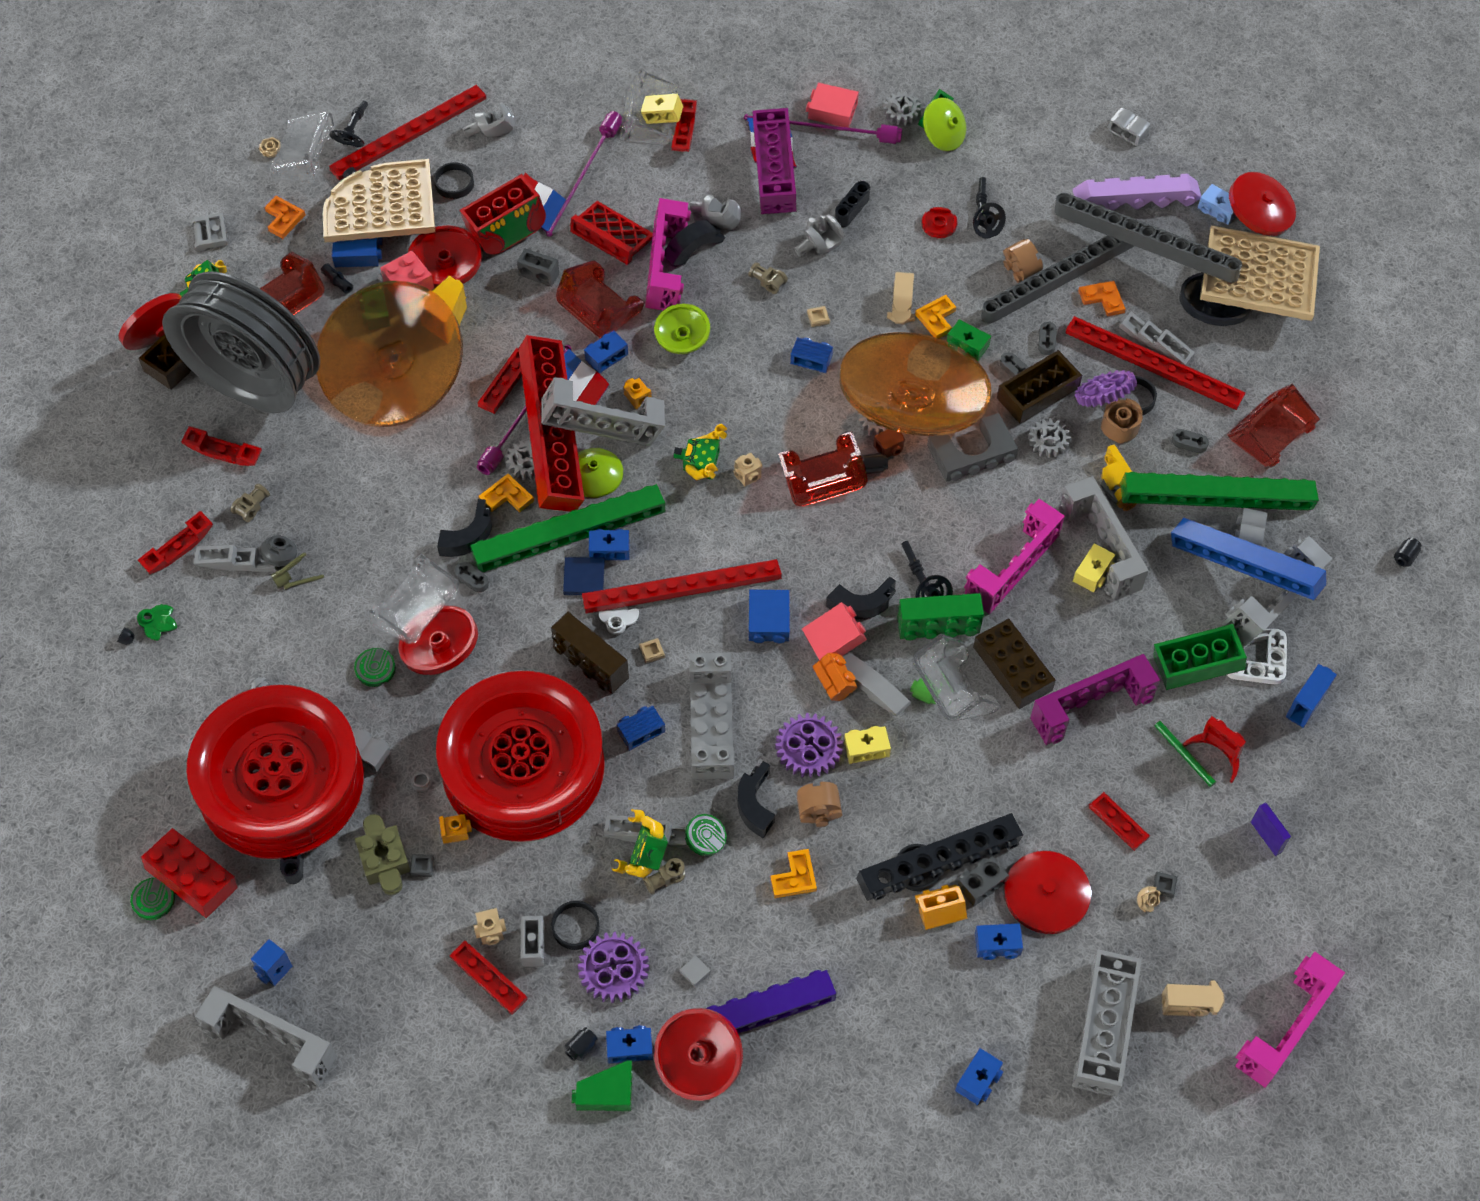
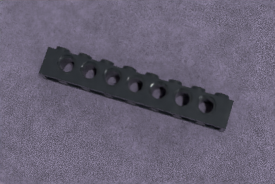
M1010 813L859 870L856 879L866 900L874 899L877 901L892 891L894 893L901 892L906 888L905 886L913 884V886L919 885L926 878L932 877L934 879L943 875L947 870L956 871L968 862L974 864L984 856H995L1002 849H1013L1019 845L1023 833L1013 814ZM994 834L999 835L1002 840L996 839ZM975 842H980L983 847L977 846ZM956 849L963 850L964 854L958 853ZM937 855L942 856L945 861H940ZM917 863H923L926 868H920ZM898 871H905L907 876H902ZM879 878H885L888 883H882Z

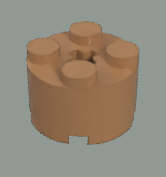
M1029 239L1020 240L1003 250L1006 259L1003 261L1004 266L1008 271L1012 270L1014 272L1013 276L1017 283L1043 270L1041 258L1037 259L1036 257L1038 251Z
M1128 398L1126 400L1118 399V401L1107 404L1101 422L1103 433L1109 439L1119 444L1134 439L1139 432L1143 418L1140 405Z
M820 782V786L813 787V783L798 789L797 802L802 823H816L817 827L827 826L829 821L842 817L841 802L836 784Z

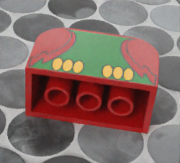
M522 174L459 210L467 230L488 254H499L534 234L542 227L546 219L540 195Z

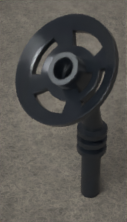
M362 101L353 110L351 119L344 130H332L329 136L344 145L358 148L363 147L364 141L354 134L355 131L353 129L357 121L364 115L368 102Z
M980 177L979 190L976 195L978 210L973 217V228L978 236L989 239L997 236L1002 231L1006 215L1004 209L999 204L987 203L986 178ZM990 207L996 208L999 213L994 214L992 211H989ZM999 220L997 227L994 230H992L997 224V221ZM980 225L981 227L985 228L986 233H982L978 229V226Z
M904 541L901 545L910 562L909 567H911L913 575H916L920 582L915 598L920 597V591L921 597H925V595L927 597L945 596L943 583L946 586V596L953 595L952 584L944 576L931 575L926 578L923 573L920 560H917L909 541ZM937 579L935 583L928 582L930 580Z

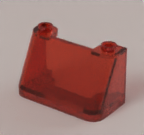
M290 252L281 259L280 267L283 274L260 288L281 303L293 315L319 299L325 289L313 263L294 252Z
M593 260L564 269L556 292V298L562 307L597 337L601 338L613 330L616 332L642 311L645 302L636 295L630 296L627 302L624 301L603 283L605 271L598 262Z
M1292 383L1266 397L1230 430L1227 436L1233 443L1263 466L1273 467L1280 462V452L1299 434L1303 432L1308 434L1316 428L1315 424L1320 418Z
M852 431L844 433L836 439L837 450L801 461L798 453L790 450L778 453L792 501L796 506L810 505L862 489L866 486L868 482L867 474Z

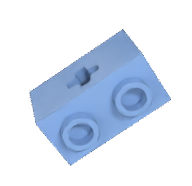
M1211 184L1201 196L1198 209L1205 214L1213 216L1219 222L1229 225L1236 217L1230 205L1229 193Z

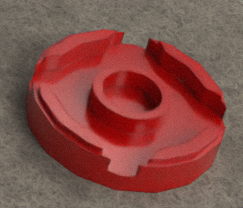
M943 207L931 208L930 211L923 214L921 220L924 232L934 238L951 236L956 231L958 224L956 215H953L951 210Z

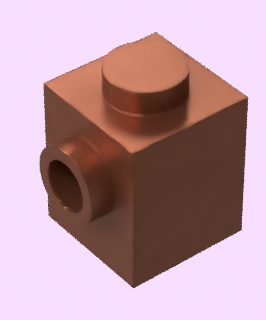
M893 426L875 435L873 446L878 453L886 454L887 458L892 455L897 456L903 450L905 438Z

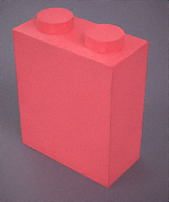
M818 82L816 89L812 90L811 102L808 101L806 112H809L808 119L849 128L858 104L859 92Z
M841 602L802 628L819 661L827 653L843 656L867 640L864 635L866 630L860 622L857 623L854 617L857 615L851 606L847 607Z

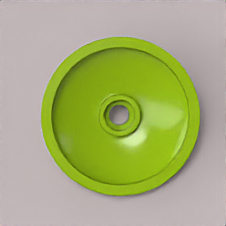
M938 98L931 101L925 109L923 118L924 129L928 139L936 148L942 151L957 149L961 146L966 136V121L963 112L955 102L948 98Z
M675 304L659 314L655 321L654 333L657 342L665 350L675 354H688L698 350L706 343L710 335V322L705 312L697 306Z
M588 448L578 452L584 497H604L619 487L623 479V466L614 453L602 448Z

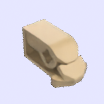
M895 273L892 312H887V318L896 324H906L915 320V314H911L914 273Z
M1210 981L1209 986L1167 984L1162 992L1163 1015L1206 1016L1210 1012L1212 1015H1217L1225 1004L1224 993L1216 981Z

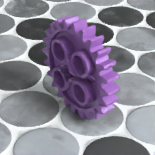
M1116 370L1114 373H1111L1109 371L1107 374L1102 373L1099 376H1094L1093 379H1088L1087 383H1082V386L1077 387L1078 390H1075V397L1078 404L1090 407L1093 405L1095 407L1098 404L1103 406L1104 403L1110 404L1113 401H1118L1119 398H1124L1125 394H1130V391L1135 390L1134 387L1137 386V381L1133 372H1125V370L1118 372Z
M806 713L805 718L798 714V720L791 717L790 724L784 722V729L779 728V735L776 736L777 743L775 744V749L778 750L777 757H782L780 764L787 763L786 770L793 768L794 775L800 771L801 777L808 773L809 777L812 778L815 772L820 777L822 770L828 773V766L834 769L835 762H839V755H842L841 747H843V741L840 740L841 733H837L838 727L831 728L832 721L830 720L825 723V716L819 720L816 713L813 718H810L808 713ZM805 730H810V731H812L813 733H811V734H806V733H804V731H805ZM826 743L828 746L822 747L819 744ZM797 744L799 745V747L792 748L790 747V745ZM810 756L813 757L814 760L808 761L805 758Z
M616 932L610 938L607 933L604 934V939L596 936L597 943L589 941L590 949L584 947L583 953L585 955L579 956L582 963L578 964V969L581 970L578 974L579 978L583 979L581 981L582 986L588 985L587 993L594 991L595 999L602 995V1002H605L607 997H610L611 1003H614L615 997H618L620 1002H623L624 995L631 999L632 991L636 994L639 993L637 986H645L642 979H648V974L645 971H649V965L645 963L649 962L648 956H643L646 953L645 948L639 949V941L633 944V936L626 940L625 933H622L620 938L617 937ZM624 951L627 953V955L623 958H620L616 956L617 953ZM600 956L606 958L602 963L596 962L595 959ZM612 964H615V966H616V969H615V970H612V967H611ZM624 972L632 973V976L629 978H623L621 975ZM603 977L611 979L608 983L600 982V979Z

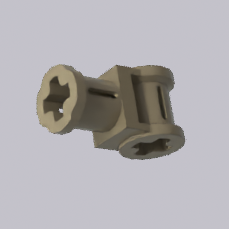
M755 262L749 271V277H755L760 280L761 286L773 294H777L780 286L788 281V277L781 270H775L772 267H769L767 270L761 267L758 262Z
M259 483L254 486L255 489L249 495L244 493L231 505V513L240 515L245 522H250L256 516L257 512L261 509L259 503L265 497L270 496L269 491Z
M672 858L664 866L660 867L657 873L648 878L644 877L643 882L650 894H655V891L664 885L668 887L673 883L681 882L685 877L684 863L678 858Z

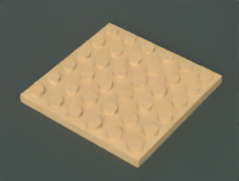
M1211 226L1207 247L1238 258L1242 262L1239 279L1232 283L1204 273L1200 300L1299 318L1301 320H1313L1320 246Z

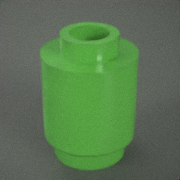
M921 678L918 681L914 680L910 692H913L912 697L927 704H936L942 691L937 685Z

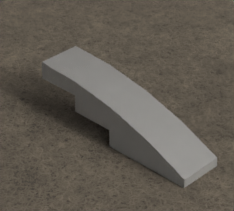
M1130 312L1118 326L1143 345L1183 365H1186L1195 353L1167 329L1161 331L1151 321L1148 320L1145 323L1133 312Z
M235 545L199 546L196 548L193 563L195 566L220 570L278 571V566L270 565L262 559L257 548L237 549Z
M851 653L844 657L846 661L845 666L855 676L854 682L857 687L867 693L871 701L896 717L911 704L895 686L865 662Z
M607 815L604 836L636 843L642 822L637 823L628 820V817L635 818V816ZM657 821L663 825L664 835L668 841L667 846L689 848L685 840V827L687 825H672L670 821Z

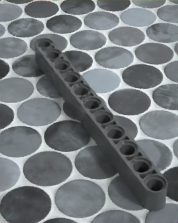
M1060 193L1056 197L1055 214L1061 218L1221 280L1232 283L1239 279L1242 262L1238 258L1071 194Z
M1107 235L986 300L983 303L981 318L986 323H994L1133 248L1134 245Z

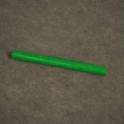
M1161 721L1154 725L1209 787H1212L1216 783L1214 778Z

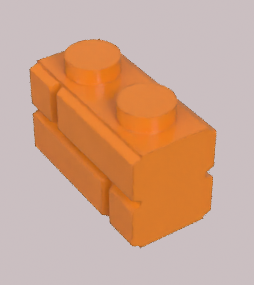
M827 653L812 667L830 699L842 701L857 689V685L854 682L855 676L845 666L846 661L843 656L835 653Z

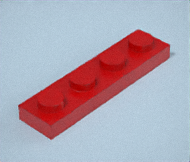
M519 348L514 350L478 401V407L495 414L522 376Z
M466 940L449 955L452 961L510 1014L513 1015L528 1000L527 996Z

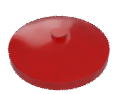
M1247 172L1240 175L1230 187L1229 201L1231 208L1237 218L1252 231L1266 236H1278L1285 233L1294 223L1296 218L1294 201L1286 188L1274 178L1259 172Z
M437 226L434 233L419 234L413 240L408 252L413 251L431 273L434 288L449 276L461 281L462 284L466 283L477 273L482 261L481 248L477 240L469 231L457 226Z
M176 293L164 294L138 308L120 329L118 338L121 344L128 350H139L158 341L165 334L162 323L164 314L168 309L179 304L182 296Z
M440 606L430 609L413 619L403 631L398 647L400 657L404 664L415 673L422 675L444 673L461 664L471 654L477 643L478 628L470 613L460 607Z
M1037 851L1020 858L1008 872L1009 877L1004 885L1005 901L1013 917L1026 928L1043 934H1058L1075 927L1087 913L1091 901L1090 883L1083 869L1071 858L1053 851Z
M692 1008L675 1014L662 1026L654 1045V1061L661 1080L672 1092L685 1099L702 1101L714 1098L732 1086L742 1067L743 1048L738 1032L727 1018L710 1009Z

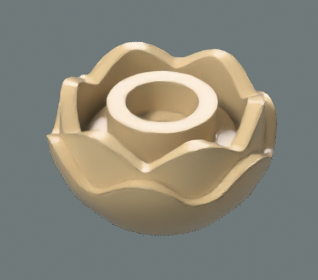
M270 137L262 140L259 149L265 157L273 158L280 154L282 146L278 139Z
M1148 886L1141 889L1138 893L1137 903L1143 912H1153L1154 907L1159 905L1161 892L1157 890V887Z

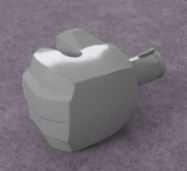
M499 103L502 118L497 120L494 111L488 112V114L478 112L475 113L476 122L463 127V131H465L464 133L467 138L481 131L486 137H498L513 131L516 118L508 106Z
M707 195L703 202L691 201V204L694 205H690V211L701 213L702 218L708 220L711 225L721 229L733 230L740 223L742 209L735 200L728 199L727 202L721 204L715 197Z
M832 215L820 216V228H818L817 221L813 217L808 219L807 229L804 231L806 240L793 248L798 257H802L812 249L818 254H824L835 249L843 242V229Z

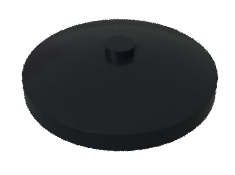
M1203 272L1194 274L1183 282L1179 294L1180 303L1188 314L1201 322L1216 326H1232L1244 322L1253 312L1252 309L1200 300Z

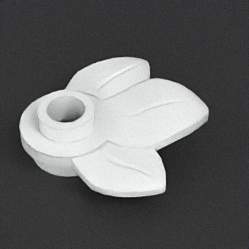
M627 607L599 611L600 620L606 624L608 632L614 635L623 633L626 627L633 625L639 617V609L628 610ZM614 624L620 625L618 627H613Z

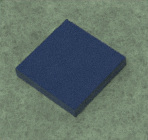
M565 557L563 594L582 595V593L604 590L605 557Z

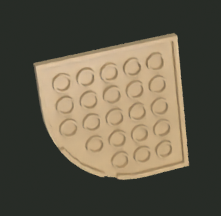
M429 159L389 162L370 166L371 169L364 172L359 170L339 182L331 190L330 197L326 198L324 203V242L353 241L435 232Z

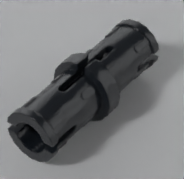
M329 263L321 267V273L330 279V283L339 287L345 294L353 290V284L347 281L341 272H337L332 268Z

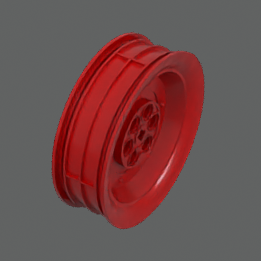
M511 671L479 681L463 692L450 706L441 722L437 735L436 758L443 786L451 806L458 815L465 814L466 820L470 819L472 828L493 838L523 842L555 835L574 824L586 813L596 799L602 785L605 761L602 747V732L597 715L588 700L576 688L562 679L549 674L534 671ZM520 735H526L525 738H517ZM537 744H544L541 748L535 747ZM501 745H508L504 749L499 748ZM537 763H544L541 767L535 766ZM500 764H507L504 768L498 767ZM525 773L523 777H517V774Z
M268 685L257 687L225 701L201 724L192 740L187 758L189 788L210 830L230 848L257 858H288L307 853L323 845L333 838L350 820L363 791V763L348 720L330 700L312 690L298 686ZM293 752L290 756H285L286 753ZM271 753L269 756L264 757V754ZM256 769L259 770L258 772H256V773H254V774L251 773L253 770H256ZM296 769H302L298 773H293ZM268 786L267 789L260 790L262 787ZM284 786H290L286 790H281Z

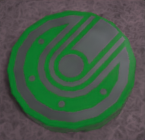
M381 648L365 650L358 656L354 666L359 681L369 687L382 686L385 682H389L394 676L396 669L393 656Z
M697 815L685 827L686 844L698 855H715L726 843L727 834L725 827L713 815Z
M148 878L141 881L134 888L130 903L133 911L140 918L156 920L171 911L175 903V893L159 879Z

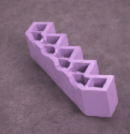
M1180 174V177L1170 178V175L1155 176V179H1145V176L1130 177L1129 180L1120 181L1119 178L1105 179L1104 182H1095L1093 179L1086 180L1073 188L1074 196L1097 205H1103L1113 211L1125 203L1134 209H1139L1152 201L1160 208H1164L1175 200H1178L1185 206H1189L1201 198L1198 181L1189 174Z

